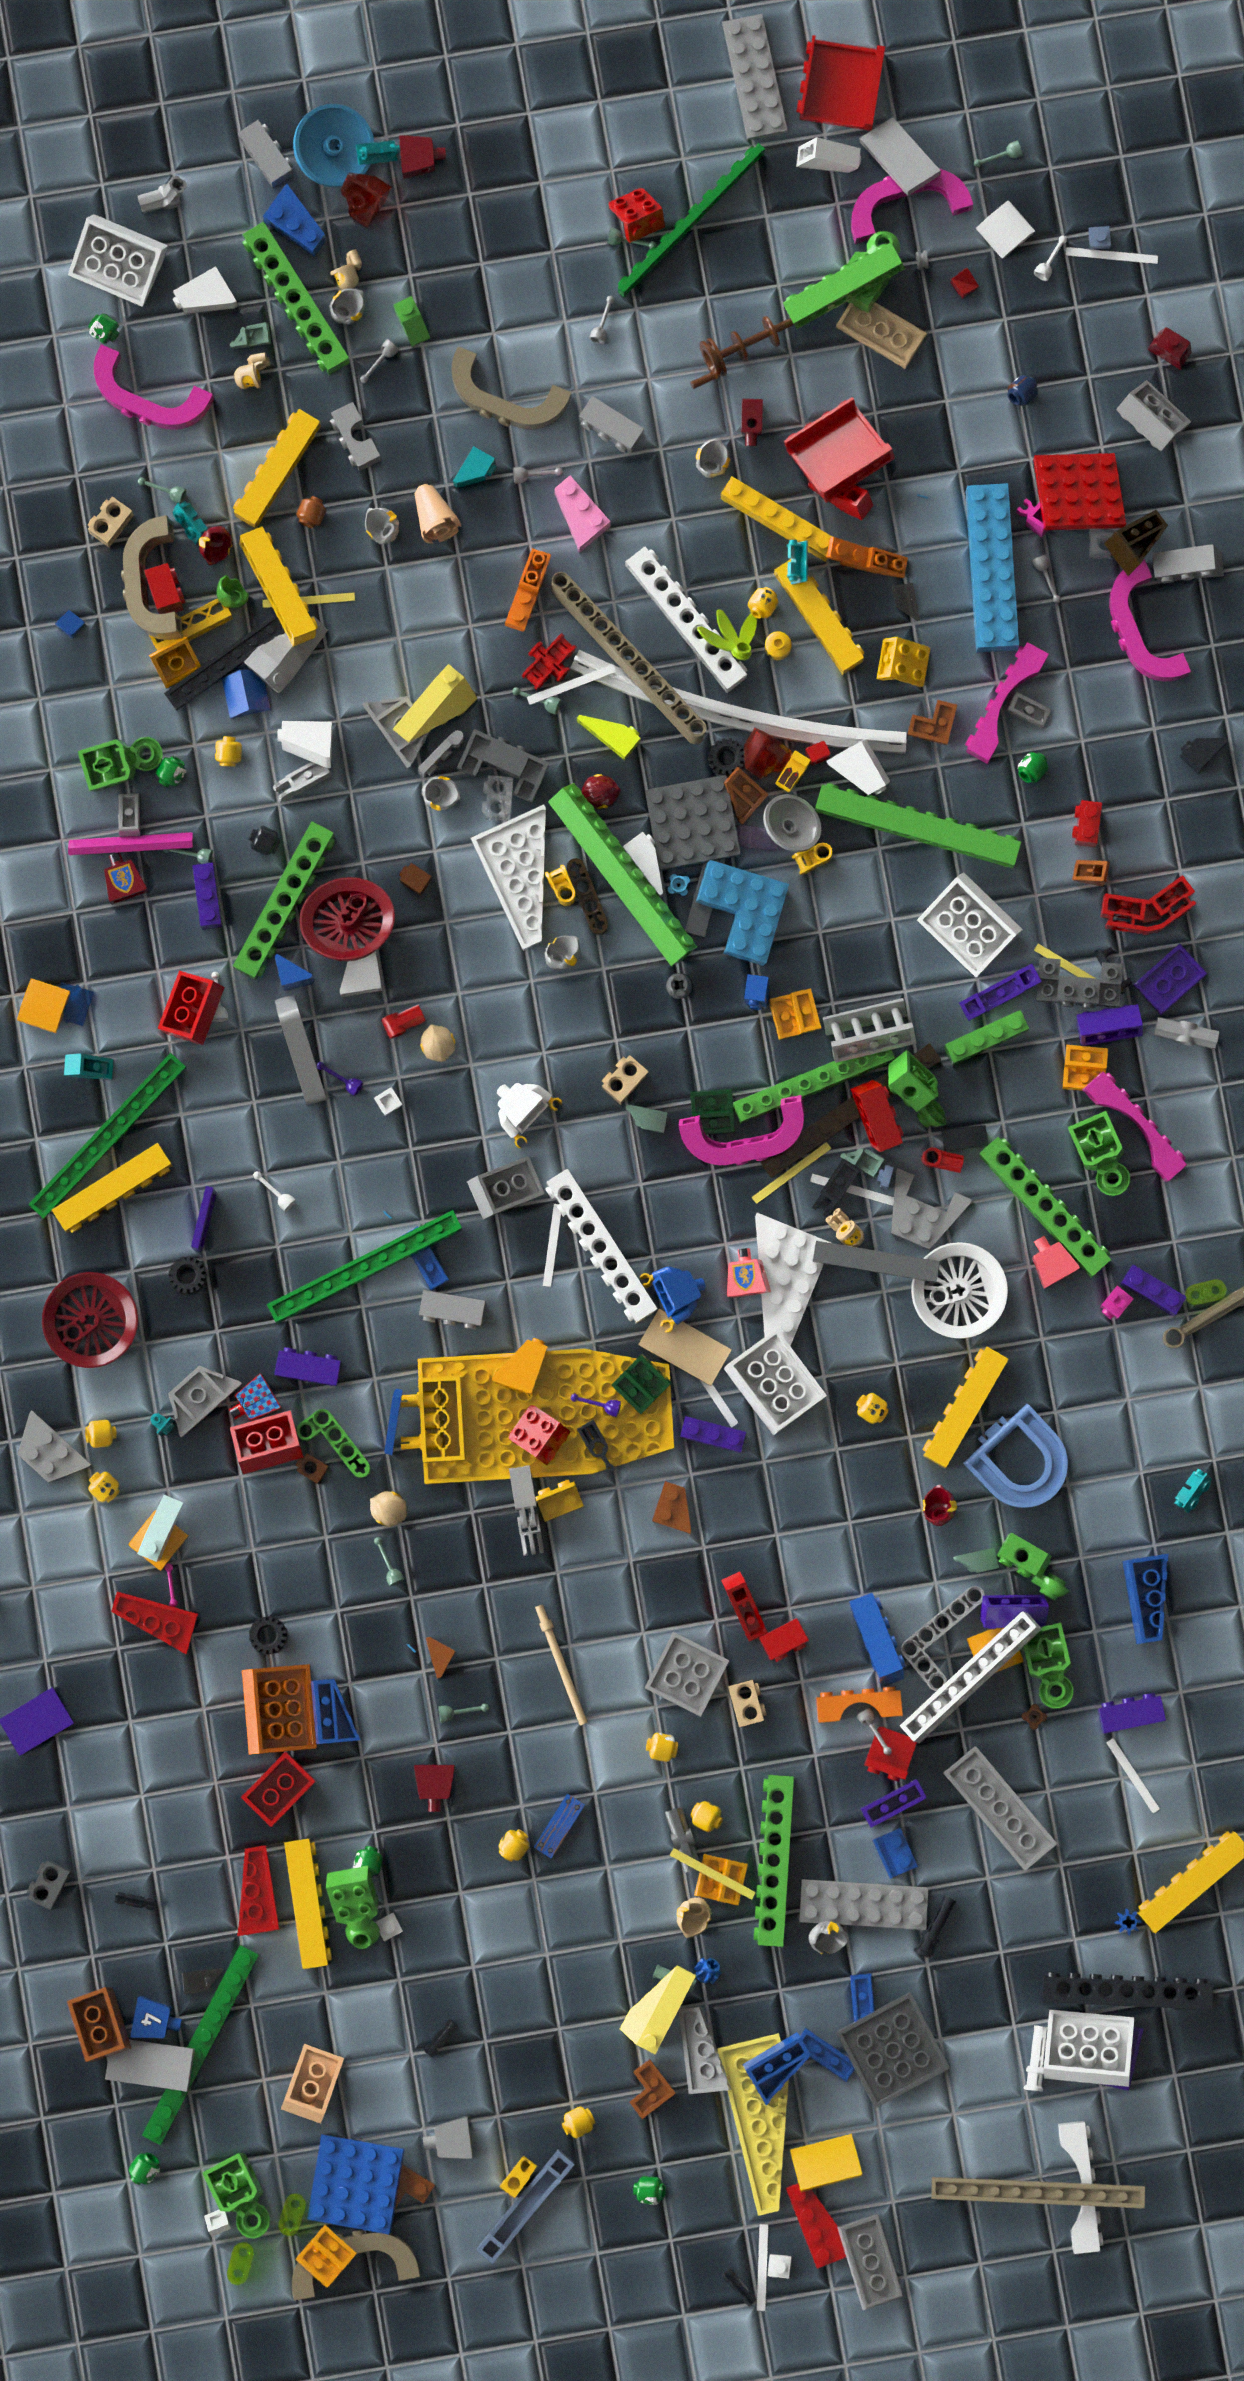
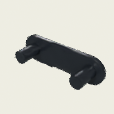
M1111 947L1103 951L1101 949L1095 951L1096 958L1101 966L1102 962L1110 963L1107 957L1114 953ZM1130 978L1122 981L1121 994L1125 993L1126 987L1132 985Z

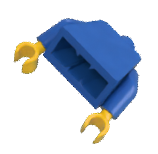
M670 1266L652 1272V1275L643 1273L640 1276V1280L649 1279L647 1283L642 1284L644 1288H649L653 1284L668 1318L672 1317L671 1320H663L661 1322V1326L665 1323L671 1325L670 1329L666 1330L665 1333H670L673 1330V1325H678L691 1316L697 1307V1301L701 1298L699 1291L706 1288L702 1278L694 1280L691 1272L681 1271V1269Z

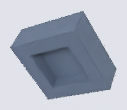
M1089 227L1090 250L1110 249V227Z
M886 1165L884 1170L880 1169L877 1181L881 1182L879 1187L888 1189L894 1167Z

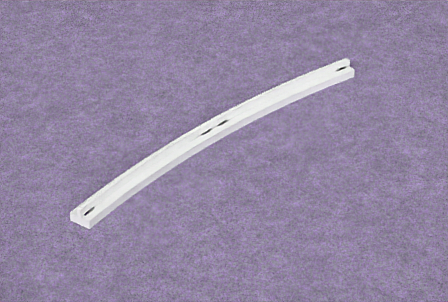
M579 650L570 669L581 675H586L612 664ZM578 662L581 663V664H583V665H585V666H588L589 669L586 668V667H584V666H582V665H580V664H578ZM615 665L616 672L594 680L628 695L653 703L620 667ZM657 685L651 686L652 689H660V687ZM673 688L702 720L808 744H817L825 741L828 747L848 749L858 742L867 739L873 752L906 753L907 732L852 728L787 718L726 704ZM671 700L664 701L666 704H673ZM720 714L726 715V716H729V717H732V718L723 717V716H720ZM741 719V720H745V721H750V722H752V723H747V722H743V721H739V720ZM889 743H899L902 745H890Z

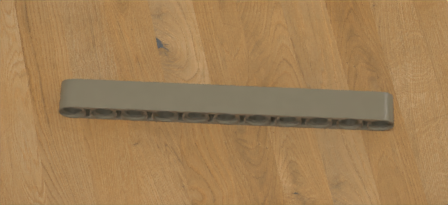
M564 572L554 574L551 582L552 594L690 743H701L704 740L707 729L704 721L568 574ZM556 583H563L565 586L559 587ZM575 597L578 601H571L569 598ZM590 612L592 615L585 616L583 613ZM602 626L606 630L600 631L596 627ZM616 641L619 645H612L610 642ZM624 656H631L633 659L626 660ZM642 670L645 671L646 674L640 675L637 671ZM657 685L660 687V689L655 690L652 689L651 686ZM671 700L673 704L669 705L666 704L664 701ZM678 715H685L687 719H680ZM697 729V730H699L701 733H700V734H694V733L692 732V730Z

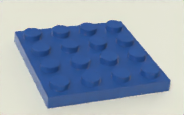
M321 2134L307 2219L391 2234L405 2149Z

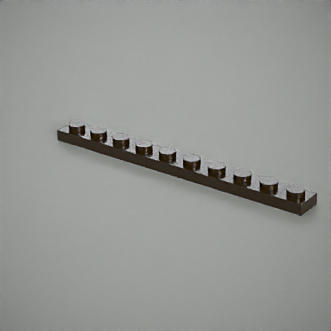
M930 1043L913 1054L928 1070L941 1061V1058ZM887 1072L875 1081L879 1084L881 1083L883 1087L886 1086L891 1096L894 1093L888 1087L889 1072ZM853 1096L803 1130L798 1139L787 1150L777 1155L769 1156L766 1160L759 1161L770 1178H773L857 1120L860 1115Z

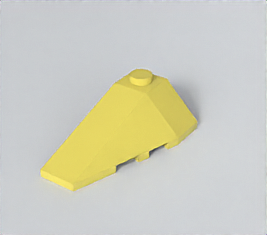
M448 664L393 730L409 743L430 732L431 729L447 723L448 720L464 714L477 700V697L465 677Z
M677 1965L642 2000L629 2010L620 2029L636 2045L656 2054L696 1975Z

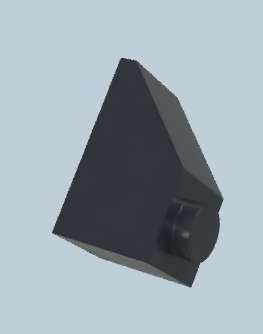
M1196 738L1192 743L1188 740L1181 748L1183 752L1180 758L1198 774L1226 745L1228 740L1226 738Z

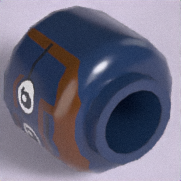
M1026 375L1019 376L1008 386V398L1015 405L1025 406L1038 394L1037 382L1034 378Z

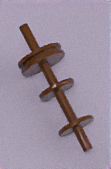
M764 316L762 318L764 330L744 340L741 339L736 331H732L730 335L733 345L719 351L711 338H707L706 342L701 341L699 343L700 350L710 373L691 381L692 388L696 389L715 379H720L721 376H726L727 370L723 358L737 352L741 360L746 362L748 360L746 348L766 338H769L775 347L780 346L777 333L793 326L791 318L773 325L768 316Z

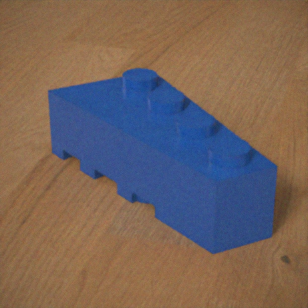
M1169 1554L1122 1561L1136 1645L1161 1641L1163 1639L1165 1583L1167 1580L1166 1569Z
M872 1592L849 1601L857 1627L863 1636L865 1648L870 1654L873 1669L878 1674L880 1687L882 1688L903 1680L904 1673L902 1667L906 1665L902 1655H897L895 1648L898 1645L894 1635L890 1636L887 1629L890 1628L887 1617H882L880 1610L883 1607L879 1597L875 1598Z

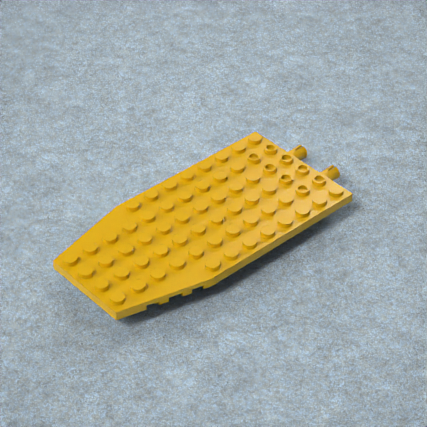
M589 1349L547 1351L532 1396L492 1383V1377L515 1353L418 1359L419 1392L414 1395H402V1401L407 1400V1402H401V1408L418 1407L420 1409L421 1434L410 1437L401 1436V1443L410 1442L409 1444H401V1450L417 1448L422 1450L425 1484L510 1479L509 1468L530 1465L532 1478L588 1475L606 1470V1465L602 1458H595L590 1454L577 1431L579 1427L592 1420L596 1423L608 1445V1452L605 1456L614 1467L674 1449L671 1386L642 1414L611 1386L636 1360V1358ZM651 1361L670 1380L669 1364ZM572 1394H577L579 1397L604 1404L610 1400L621 1401L617 1418L610 1416L603 1407L580 1401L573 1402L570 1397ZM530 1405L536 1406L571 1431L567 1440L561 1445L555 1457L547 1466L509 1439V1434ZM586 1428L587 1431L589 1432L591 1438H592L593 1440H595V1439L593 1438L591 1432L589 1431V1429ZM595 1443L594 1453H603L604 1445L602 1443Z

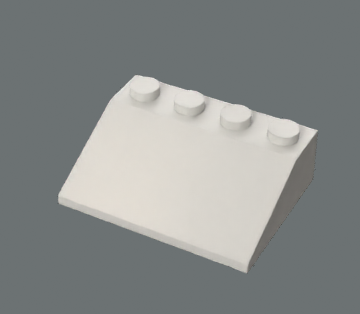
M93 214L86 219L68 275L143 307L162 266L168 245Z
M964 872L957 876L917 919L975 977H978L1023 930Z
M775 1329L724 1368L773 1436L827 1396L778 1329Z
M1049 2010L1044 2079L1129 2087L1134 2017Z

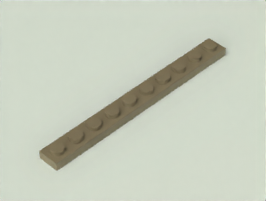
M932 2177L931 2199L1145 2208V2186Z

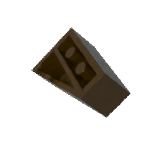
M1154 510L1117 530L1104 544L1127 576H1129L1142 563L1145 556L1166 530L1168 524L1159 512Z

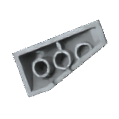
M311 616V618L313 617L316 620L318 626L315 638L293 647L285 632L282 635L276 636L270 642L257 647L245 660L244 663L271 690L280 693L286 687L328 631L314 616Z

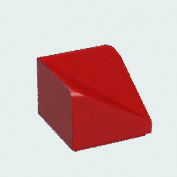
M968 268L954 276L950 282L962 299L979 287Z
M825 741L805 749L807 758L811 760V766L830 758L831 753Z

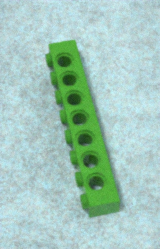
M264 221L243 233V246L248 253L252 252L255 256L253 261L259 270L262 268L266 275L263 277L269 287L273 285L276 292L274 295L280 304L282 302L287 308L285 313L290 321L295 320L298 325L295 328L300 337L305 336L308 343L306 346L312 355L314 353L319 359L317 364L322 372L326 370L328 375H331L349 364L348 355ZM261 245H266L268 247V249L265 252H259L257 250L258 247ZM271 262L279 264L276 269H270L268 265ZM282 279L289 280V284L286 286H280L279 281ZM292 296H298L300 298V300L297 303H291L289 301V299ZM303 313L311 315L308 320L300 319ZM314 330L321 331L319 337H312L310 334ZM324 347L332 349L329 354H323L321 350Z
M311 821L233 964L235 970L254 980H257L258 976H263L267 968L265 966L267 959H272L277 950L275 948L277 941H282L286 934L285 926L288 922L291 923L296 915L294 910L297 904L301 905L306 897L304 892L307 886L311 887L315 881V871L317 868L321 869L326 860L324 855L327 849L330 851L336 840L333 839L335 835L332 831ZM313 843L321 845L318 852L310 851V846ZM303 861L311 863V867L308 870L300 869V864ZM293 879H299L301 885L298 888L290 887V882ZM289 897L291 904L284 907L280 905L281 899ZM274 915L281 917V922L277 925L270 923V919ZM264 933H269L272 936L271 940L267 943L260 941ZM255 951L262 953L258 961H253L250 958L251 954Z
M887 1050L837 1063L833 1061L733 1102V1107L740 1124H743L781 1108V1099L802 1095V1099L887 1065L895 1057L892 1050Z
M997 1137L978 1156L1092 1278L1111 1260L1109 1258L1111 1255L1103 1245L1101 1247L1098 1246L1095 1242L1096 1237L1089 1230L1085 1231L1080 1226L1082 1222L1077 1216H1071L1066 1211L1068 1207L1062 1200L1059 1199L1057 1201L1052 1196L1054 1192L1047 1184L1043 1186L1038 1180L1040 1178L1039 1175L1032 1168L1029 1170L1024 1165L1026 1162L1018 1153L1015 1155L1010 1150L1012 1146L1004 1138L1000 1139ZM1000 1155L1008 1156L1009 1164H1000L998 1157ZM1014 1170H1020L1023 1173L1022 1180L1018 1181L1013 1178L1012 1173ZM1027 1186H1035L1038 1191L1037 1195L1030 1196L1026 1191ZM1042 1201H1049L1052 1208L1050 1211L1042 1210ZM1055 1217H1064L1066 1220L1065 1226H1057L1055 1224ZM1076 1231L1080 1235V1240L1072 1242L1069 1239L1070 1232ZM1084 1247H1091L1094 1250L1093 1257H1086L1083 1254Z
M768 1775V1779H764L763 1792H767V1800H762V1813H766L765 1821H761L760 1834H764V1843L760 1842L759 1855H763V1863L758 1864V1876L762 1877L761 1885H757L756 1898H760V1906H756L755 1919H759L758 1928L754 1927V1940H758V1945L783 1947L793 1776ZM778 1790L783 1793L784 1798L780 1803L773 1802L771 1796L774 1791ZM773 1812L781 1813L782 1821L779 1824L771 1822L770 1816ZM772 1833L780 1835L781 1841L778 1845L770 1844L769 1836ZM770 1855H778L780 1861L777 1866H770L767 1860ZM772 1875L778 1878V1884L773 1888L768 1887L766 1884L767 1878ZM768 1897H774L777 1900L775 1908L768 1909L765 1906V1900ZM767 1918L775 1920L776 1925L774 1929L767 1930L764 1928L763 1923Z

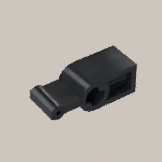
M594 1420L579 1427L577 1431L590 1454L595 1458H602L606 1465V1471L609 1474L614 1472V1466L609 1463L605 1456L608 1452V1445ZM586 1428L589 1429V1431L591 1432V1434H592V1436H593V1438H594L595 1440H593V1439L591 1438V1436H590V1434H589V1432L587 1431ZM595 1443H602L604 1445L603 1453H594Z

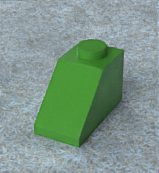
M412 296L393 304L394 312L412 347L430 339L422 316Z

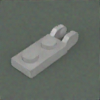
M455 730L418 767L419 774L423 778L427 774L431 776L437 770V764L441 760L445 761L452 754L451 749L459 748L463 744L464 734L461 731Z
M310 762L275 783L273 789L275 792H280L290 784L291 788L280 793L278 796L281 802L292 799L294 795H298L331 777L332 774L328 768Z

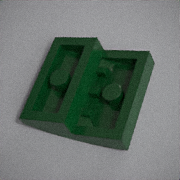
M731 1088L690 1091L692 1117L700 1115L705 1134L735 1132Z
M641 1354L611 1386L642 1414L672 1382L648 1358Z

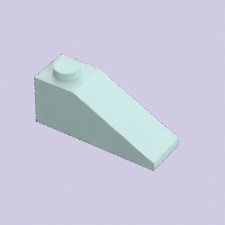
M163 1495L137 1553L138 1555L155 1562L161 1560L183 1502Z

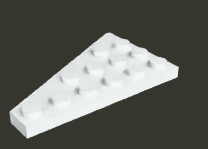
M544 805L471 838L522 950L542 942L546 808Z
M757 1213L755 1220L758 1259L763 1262L771 1293L761 1294L764 1335L766 1337L775 1329H778L791 1346L824 1265L813 1262L816 1241L831 1242Z

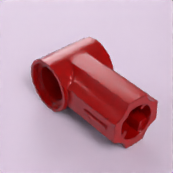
M419 1005L400 1013L390 1014L381 1019L389 1039L404 1034L406 1030L426 1021Z
M931 1147L922 1153L921 1161L926 1167L961 1173L964 1156ZM928 1152L935 1153L937 1157L935 1163H930L927 1160Z

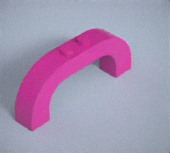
M940 169V176L910 194L928 190L942 194L949 203L952 216L972 211L973 201L965 184L957 176ZM890 176L868 187L857 199L851 219V232L855 244L868 241L875 234L871 214L877 206L907 196Z
M102 344L100 345L94 360V377L102 396L112 406L121 410V414L129 418L135 416L139 418L141 423L147 426L153 424L163 429L178 430L194 425L210 409L214 400L213 394L196 386H193L188 399L182 405L175 408L159 406L120 388L114 379L116 368L121 360L120 352Z
M1144 558L1142 563L1129 576L1123 570L1114 582L1109 597V608L1113 619L1111 625L1114 632H1118L1120 636L1118 642L1121 650L1126 651L1130 662L1141 674L1157 681L1179 680L1189 676L1191 672L1184 654L1181 653L1166 659L1150 654L1143 643L1128 605L1129 593L1134 588L1148 583L1152 579Z
M802 1095L781 1099L784 1120L782 1125L773 1133L726 1143L716 1142L705 1134L699 1115L679 1120L682 1140L694 1156L714 1165H743L749 1160H766L769 1156L777 1155L787 1150L798 1139L804 1122Z

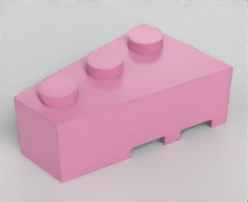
M571 476L555 488V496L580 553L610 528V520Z

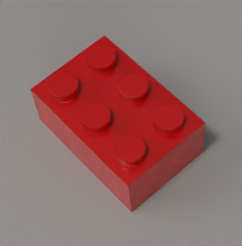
M179 971L158 1029L170 1036L204 1045L225 987L213 980Z
M871 1080L851 1088V1093L871 1147L882 1152L902 1144L901 1137L904 1134L901 1126L895 1122L894 1118L897 1115L894 1107L890 1106L887 1100L890 1098L886 1086L883 1087L881 1083L879 1084Z
M291 1411L230 1427L238 1463L243 1475L304 1458Z
M285 1752L241 1798L270 1827H273L317 1781L288 1752Z

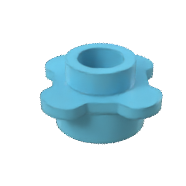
M672 874L669 878L671 883L668 887V892L670 894L678 893L681 896L687 895V884L690 882L689 877Z

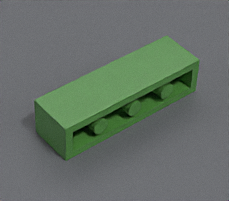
M1021 1010L945 1044L944 1049L952 1066L1028 1032L1029 1027Z

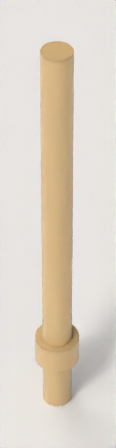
M543 1604L535 1608L541 1622L539 1624L540 1628L545 1632L579 1725L588 1723L552 1630L554 1627L552 1621L548 1619Z

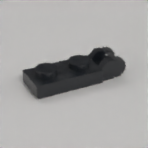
M842 1159L821 1190V1195L812 1208L814 1210L818 1209L826 1197L832 1201L824 1210L823 1216L827 1218L835 1204L839 1203L856 1178L860 1169Z

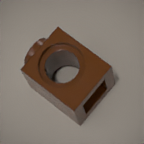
M410 863L409 866L405 865L399 874L401 877L400 883L419 896H422L432 881L431 875L413 863Z
M307 1453L303 1456L304 1458L298 1459L295 1465L298 1467L296 1471L319 1485L329 1466ZM309 1462H314L317 1466L316 1471L312 1474L307 1473L305 1470V1466Z

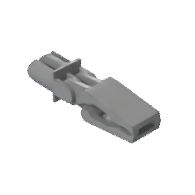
M530 1465L509 1468L516 1511L519 1510L520 1514L517 1520L523 1555L528 1556L525 1535L529 1536L532 1555L536 1554L533 1534H537L539 1551L544 1553L539 1517L534 1511L537 1504ZM525 1509H528L529 1516H526Z

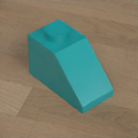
M473 446L454 478L453 485L459 488L485 481L496 470L495 458Z
M82 1053L65 1055V1076L112 1079L113 1059Z

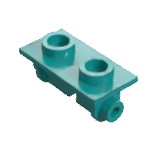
M395 140L356 144L359 165L398 161L397 154L400 153V146L395 144Z
M183 501L180 504L178 502L172 511L173 516L184 528L186 536L196 545L199 538L208 528L201 518L196 521L193 520L198 514L190 503Z
M789 540L787 547L788 558L791 559V562H788L787 578H789L791 584L807 582L808 541L797 542V540Z
M159 1413L151 1416V1423L159 1429L156 1432L158 1435H167L173 1429L174 1425L172 1423L175 1421L173 1418L169 1417L166 1419Z
M1197 1469L1196 1472L1193 1471L1186 1482L1192 1488L1188 1490L1182 1487L1175 1497L1176 1501L1174 1503L1180 1508L1182 1507L1187 1513L1191 1509H1195L1199 1503V1497L1209 1489L1211 1477L1200 1469Z

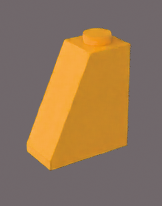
M533 1338L532 1341L527 1340L492 1377V1383L532 1396L548 1346L544 1345V1341Z

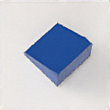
M70 610L55 623L56 627L72 639L85 624L82 619Z

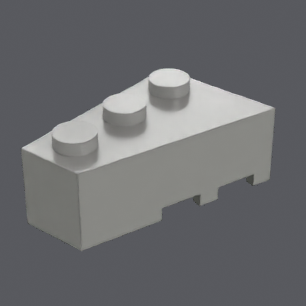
M1213 544L1152 553L1154 575L1161 583L1174 582L1173 580L1224 576L1222 552Z

